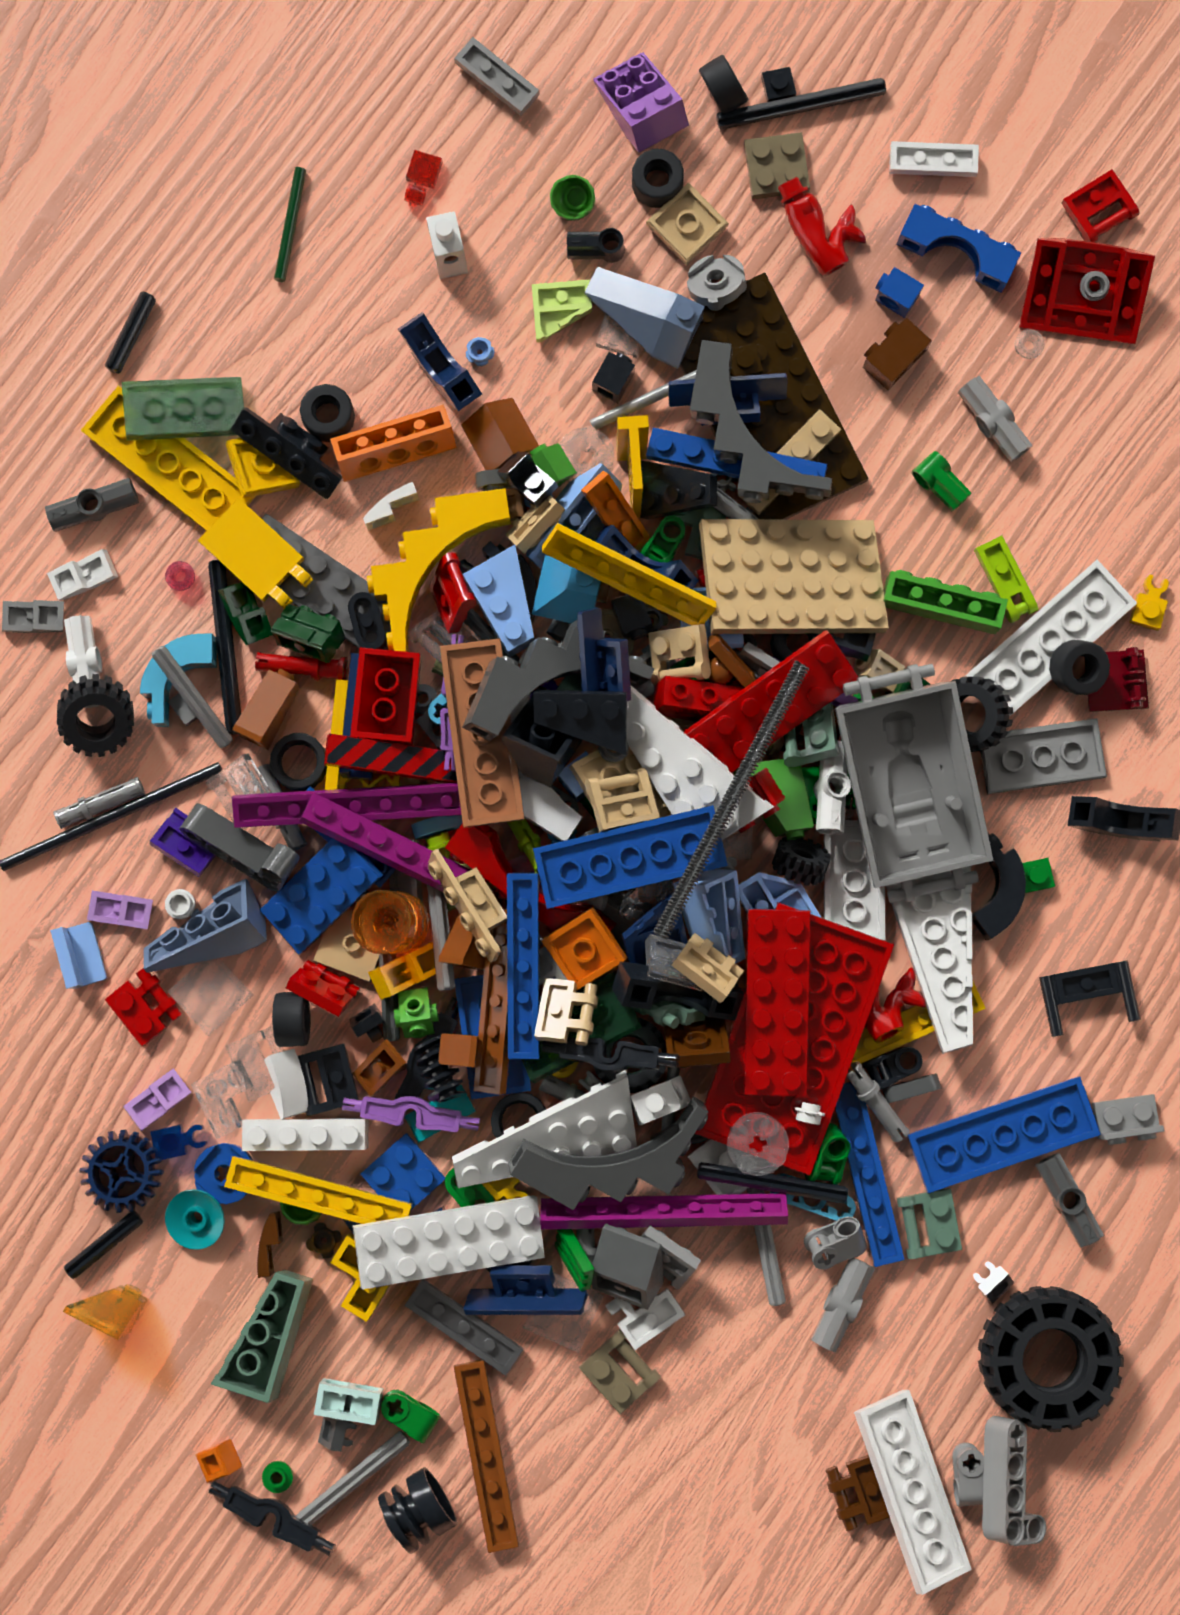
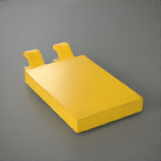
M240 498L198 539V542L263 602L270 596L285 609L287 604H291L293 601L279 586L288 576H293L304 588L313 581L311 575L299 566L305 560L303 556Z

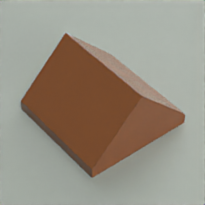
M513 398L487 402L461 424L485 470L500 469L518 451L530 454L533 449L539 446Z

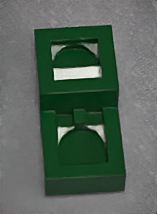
M238 582L218 590L225 609L245 645L273 635L264 607L258 608L254 594L242 582Z

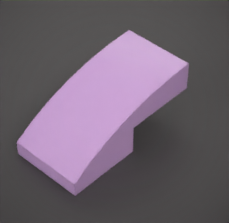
M92 890L87 920L148 930L153 900Z
M173 1068L148 1086V1089L125 1104L123 1108L142 1132L192 1092Z

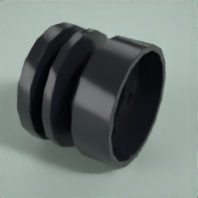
M426 1467L407 1477L408 1494L396 1484L391 1489L392 1495L385 1491L378 1497L384 1520L390 1532L410 1554L419 1549L418 1541L423 1545L429 1543L430 1539L426 1527H429L436 1535L441 1536L458 1523L446 1494Z

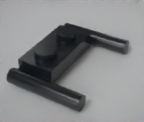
M1128 960L1039 977L1052 1037L1064 1035L1057 1005L1122 992L1128 1021L1141 1020Z

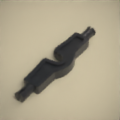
M452 997L444 1013H438L439 1021L434 1022L435 1034L427 1035L414 1048L428 1039L441 1036L442 1034L453 1033L458 1024V1021L455 1020L459 1012L458 1004L452 1010L457 1001L456 998ZM413 1049L407 1061L408 1073L395 1099L404 1096L420 1097L425 1089V1083L430 1080L421 1077L420 1073L427 1067H418L416 1062L422 1056L414 1055Z
M568 1037L567 1043L543 1041L542 1043L544 1045L542 1046L543 1053L559 1054L560 1058L567 1061L590 1063L605 1072H620L629 1067L659 1070L660 1065L678 1068L679 1063L677 1061H680L679 1054L661 1053L662 1051L658 1047L639 1045L627 1041H619L614 1056L609 1059L606 1057V1041L600 1038H588L586 1046L577 1045L575 1043L576 1038Z
M216 1481L212 1483L211 1487L213 1488L209 1489V1494L224 1500V1508L236 1513L251 1525L256 1527L262 1526L267 1516L273 1513L276 1516V1522L272 1531L274 1537L292 1543L306 1551H312L315 1548L329 1557L332 1555L336 1544L320 1537V1529L295 1517L291 1508L282 1501L274 1498L261 1499L238 1486L229 1489Z

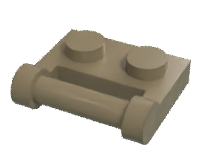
M621 1330L613 1334L579 1366L581 1371L619 1414L624 1412L661 1378V1375L655 1369L651 1370L625 1341L626 1336ZM614 1348L620 1352L643 1378L638 1384L630 1378L609 1354Z

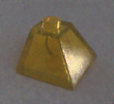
M125 1284V1286L119 1285L81 1298L65 1306L63 1312L119 1340L132 1331L147 1298L141 1296L142 1291L139 1288Z

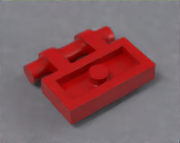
M307 960L303 968H300L289 978L285 988L339 1017L348 1008L352 998H356L360 988L352 984L351 979L345 976L339 977L327 970V966L321 963L317 965Z
M142 968L136 973L142 982L140 987L136 988L128 980L104 1000L141 1046H145L167 1028L161 1020L163 1015L167 1013L171 1020L175 1021L182 1013L176 1006L177 1001L173 996L169 997L159 985L161 981L156 975L152 976L150 972L147 973ZM149 992L159 1003L155 1009L144 998Z

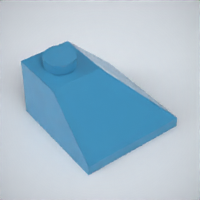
M545 555L532 615L572 624L578 619V612L596 606L601 581Z

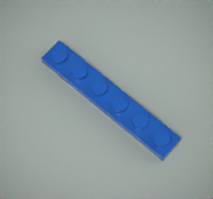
M654 427L652 429L646 452V458L649 460L738 479L742 465L740 460L736 464L721 462L719 457H715V440ZM768 452L776 460L801 474L821 477L826 475L827 464Z
M507 873L508 1059L540 1058V1041L536 1040L534 1036L540 1008L539 873Z
M846 1082L843 1084L835 1111L840 1130L851 1145L847 1160L873 1266L878 1267L905 1260L867 1105L865 1101H861L856 1095L857 1090L852 1083Z

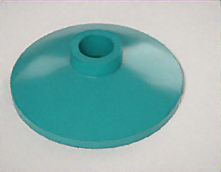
M190 1189L180 1192L169 1202L165 1212V1224L170 1236L179 1245L188 1249L199 1250L213 1245L220 1238L225 1226V1216L221 1205L212 1195L202 1190ZM194 1212L200 1213L203 1219H196Z

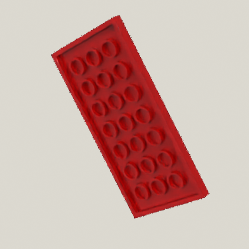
M777 902L775 908L782 910H799L791 906L782 904L780 902ZM810 914L807 1096L744 1095L745 990L737 1017L734 1020L728 1037L731 1062L718 1065L704 1103L708 1110V1119L704 1127L700 1131L696 1130L695 1134L811 1175L894 944ZM802 1102L821 1106L820 1112L825 1113V1116H822L820 1125L796 1120L797 1111L795 1108H801Z

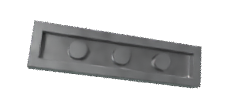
M425 1279L421 1280L405 1304L407 1308L505 1376L523 1351V1347L478 1316L466 1315L461 1304Z

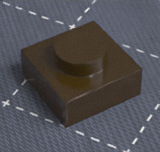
M755 343L733 349L731 365L733 377L763 374L762 364Z

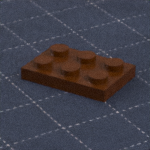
M706 1016L703 1021L693 1022L691 1025L679 1024L675 1029L664 1026L667 1054H679L678 1068L706 1064L715 1066L731 1062L725 1019Z

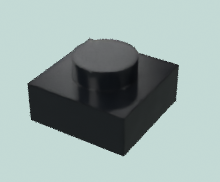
M790 67L762 72L761 79L767 102L796 96Z

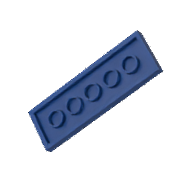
M714 805L533 848L547 909L680 878L683 876L684 870L687 868L686 866L689 865L688 863L692 859L696 851L695 849L698 848L697 846L703 838L704 832L707 831L706 828H708L710 821L714 817L713 815L716 814ZM717 838L719 839V842L716 841L718 845L714 844L716 849L712 848L714 852L711 851L710 859L707 858L709 862L705 861L707 866L703 865L705 869L702 868L703 872L728 866L722 838Z
M1077 1076L909 1133L907 1138L926 1193H931L1101 1134L1081 1077Z

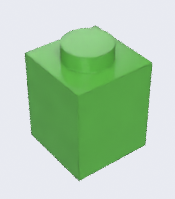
M559 443L548 447L546 444H542L530 452L535 465L556 482L558 488L577 474Z

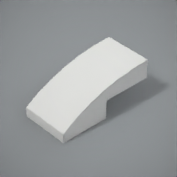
M413 482L392 491L369 510L363 518L368 531L396 521L392 509L419 500Z
M104 549L78 562L70 561L47 573L55 594L60 601L89 591L118 577L109 553Z
M295 1048L266 1057L264 1061L275 1086L270 1091L280 1119L306 1113L308 1107L307 1090Z

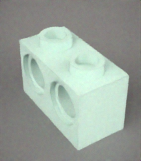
M323 1378L318 1386L314 1415L375 1425L379 1419L384 1388Z

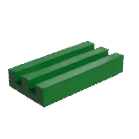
M557 1229V1241L554 1244L556 1250L579 1290L582 1292L590 1289L594 1274L593 1265L572 1229Z

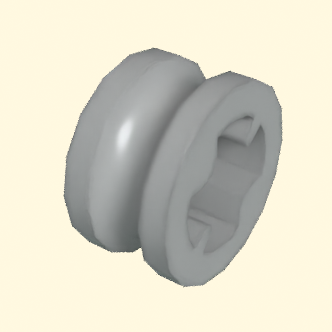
M588 1070L586 1072L587 1077L580 1079L578 1082L590 1092V1087L601 1081Z

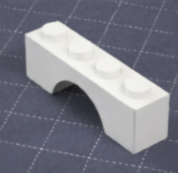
M369 1119L242 1120V1151L366 1150L369 1148Z

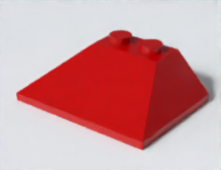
M1037 238L1019 327L1136 344L1155 255L1121 246L1067 238ZM1092 271L1104 273L1110 282L1108 294L1099 301H1089L1080 292L1081 279ZM1091 281L1089 284L1090 290L1097 292L1099 284L1096 281Z

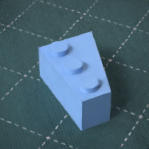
M513 545L463 574L466 585L470 592L474 594L477 604L498 639H501V645L509 658L528 648L529 644L535 640L516 545Z
M713 869L701 872L702 876L698 875L700 879H696L698 883L694 882L696 886H692L694 890L691 889L693 893L689 892L691 897L687 896L689 900L685 899L687 904L683 903L685 907L682 906L684 910H681L689 936L691 938L696 933L704 940L708 938L714 943V948L726 957L730 955L736 960V964L745 959L737 870ZM680 881L673 883L674 888L677 887Z

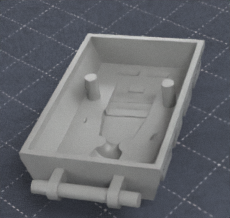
M917 664L907 666V669L871 678L867 676L858 677L857 681L843 684V691L845 696L860 693L861 701L840 705L835 709L874 888H879L901 882V888L887 891L890 903L901 900L910 902L914 901L915 897L952 888L955 891L965 889V885L977 883L979 878L976 870L963 873L962 868L994 861L957 685L955 681L923 686L921 678L935 675L933 664L919 667ZM908 681L911 683L912 689L872 697L871 690ZM951 871L950 877L916 885L912 884L913 879Z

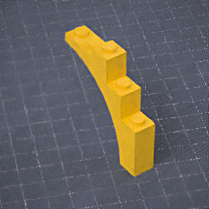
M506 488L434 498L435 507L430 508L432 525H438V527L403 532L404 541L398 543L401 560L406 559L405 562L371 566L372 575L367 576L369 594L374 593L377 601L387 600L388 602L382 603L384 619L385 621H390L391 632L386 633L389 650L409 652L408 631L413 606L420 588L432 569L440 562L442 556L477 534L488 529L511 524Z

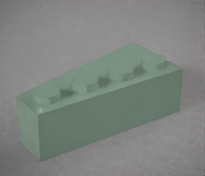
M288 1270L275 1272L257 1303L254 1313L243 1327L240 1337L233 1349L229 1351L222 1368L214 1377L211 1385L266 1403L278 1399L313 1278Z

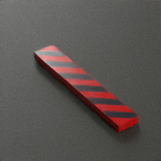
M330 733L327 735L325 766L444 783H457L456 771H451V759L449 771L444 770L445 752L441 750Z

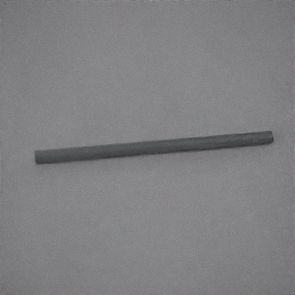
M794 661V667H791L792 670H789L790 673L787 674L789 677H786L787 680H784L783 687L778 691L779 693L775 697L776 700L773 701L774 703L770 707L771 710H768L769 713L766 714V720H763L764 723L761 724L760 730L757 731L758 733L754 737L755 740L752 741L753 743L749 747L750 750L747 751L748 753L745 754L746 756L740 764L741 767H738L739 770L736 771V777H733V781L729 785L730 787L727 788L728 790L724 794L725 797L722 798L721 804H719L717 811H715L716 814L713 815L714 817L710 821L708 828H706L707 831L704 832L705 834L699 842L698 848L695 849L696 851L692 859H690L689 865L686 866L687 868L684 870L685 872L681 876L680 882L675 887L676 889L672 893L673 896L670 897L663 914H661V918H659L660 920L655 925L654 931H652L664 940H667L666 937L669 938L667 934L671 935L669 930L673 931L671 927H675L673 923L676 924L674 920L678 921L676 918L680 917L678 913L682 914L680 910H684L682 906L685 907L683 903L687 904L685 899L689 900L687 896L691 897L689 892L693 893L691 889L694 890L692 886H696L694 882L698 883L696 880L700 879L698 875L702 876L700 872L703 873L702 868L705 869L703 865L707 866L705 861L709 862L707 858L710 859L711 851L714 852L712 848L716 849L714 844L718 845L716 841L719 842V839L717 838H721L720 834L723 835L721 831L725 832L723 827L727 828L725 824L728 825V822L726 821L730 822L728 817L732 818L730 814L734 815L732 810L736 811L734 807L737 808L735 804L739 805L737 800L741 801L739 798H742L741 793L745 794L743 790L746 791L744 787L748 788L746 783L750 784L748 780L751 781V778L749 777L753 778L751 773L755 774L753 770L757 771L755 766L759 767L757 763L760 764L758 760L762 761L760 756L764 757L762 753L765 754L764 750L767 751L765 747L769 748L767 743L771 744L769 740L772 741L773 738L771 736L774 737L772 733L776 734L774 730L778 731L776 726L780 727L781 721L779 720L783 721L782 717H785L783 713L786 714L785 710L788 711L787 707L790 708L788 703L792 704L791 702L794 699L792 696L795 697L793 693L797 694L799 689L797 686L800 687V684L804 681L802 676L806 677L805 674L809 671V668L799 661Z

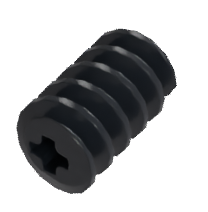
M441 1036L428 1039L413 1049L414 1055L422 1056L416 1062L418 1067H427L420 1073L422 1078L430 1079L424 1085L425 1090H435L428 1096V1100L439 1103L467 1094L466 1091H457L456 1089L463 1083L461 1079H453V1076L460 1071L459 1068H450L449 1065L439 1064Z

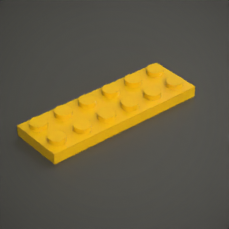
M119 385L81 429L83 434L205 531L238 498L248 506L256 497L242 499L235 477Z

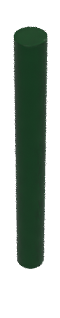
M295 167L274 275V280L278 282H285L306 175V169L302 167Z

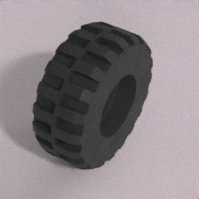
M1035 1286L1030 1287L1029 1291L1023 1293L1018 1291L1010 1295L1009 1301L1005 1304L1000 1303L994 1309L996 1313L991 1321L986 1320L983 1326L985 1330L984 1337L979 1339L978 1350L981 1352V1360L978 1361L985 1380L984 1385L993 1396L995 1402L1010 1416L1019 1421L1021 1420L1033 1429L1039 1430L1043 1428L1049 1432H1061L1062 1428L1068 1427L1071 1430L1082 1427L1081 1422L1087 1419L1092 1422L1100 1416L1098 1410L1103 1405L1108 1407L1114 1398L1110 1395L1114 1387L1119 1388L1122 1377L1118 1373L1119 1367H1124V1357L1119 1353V1346L1121 1345L1119 1335L1113 1331L1112 1322L1106 1314L1098 1309V1306L1077 1293L1060 1287L1050 1286V1288ZM1047 1329L1065 1332L1074 1341L1077 1350V1361L1071 1375L1064 1382L1052 1387H1043L1035 1384L1029 1379L1023 1368V1354L1028 1342L1036 1334Z

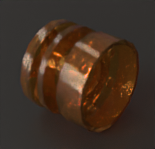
M375 890L365 894L357 902L352 912L351 928L356 941L362 948L371 953L406 954L416 950L424 942L429 931V916L421 900L408 892Z

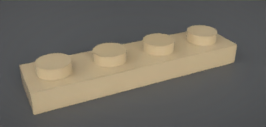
M819 409L777 454L812 461L840 433L841 428ZM770 489L769 500H761V503L743 501L757 515H760L779 494L775 492V489Z

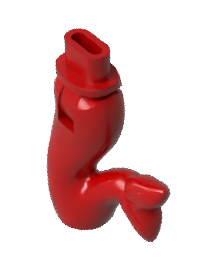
M798 177L778 187L783 197L780 202L785 208L790 226L822 277L830 275L850 262L844 248L845 240L866 243L864 233L854 226L856 212L852 204L849 205L839 218L837 225L831 230L827 240L822 208L813 194H806L809 191L808 187H803Z
M912 967L897 982L895 989L888 994L883 1007L880 1006V986L878 988L865 1024V1028L876 1043L890 1039L904 1029L901 1016V1007L904 1004L926 1007L923 996L914 990L916 976Z

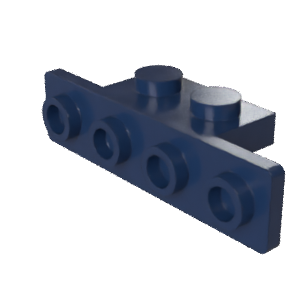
M786 373L731 377L732 396L743 423L760 422L759 401L787 398ZM695 379L668 382V401L670 407L691 406ZM714 421L712 425H718V422Z
M594 607L578 612L577 628L579 631L582 691L627 692V701H630L631 685L628 639L603 638L601 608Z
M552 1265L492 1267L490 1272L494 1289H470L463 1308L466 1315H581L584 1311L588 1293L587 1290L581 1292L579 1288H557Z

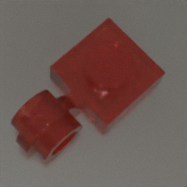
M414 150L406 174V180L415 183L414 185L409 184L405 192L404 201L409 202V206L423 205L426 197V189L423 186L435 188L443 164L441 157Z

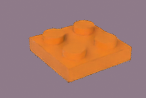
M591 907L541 940L567 980L576 982L577 990L619 965L620 961L624 962L627 959L626 954L594 907Z

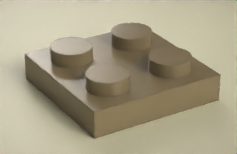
M802 132L744 140L752 199L782 196L778 187L795 177H798L802 186H807L810 191Z

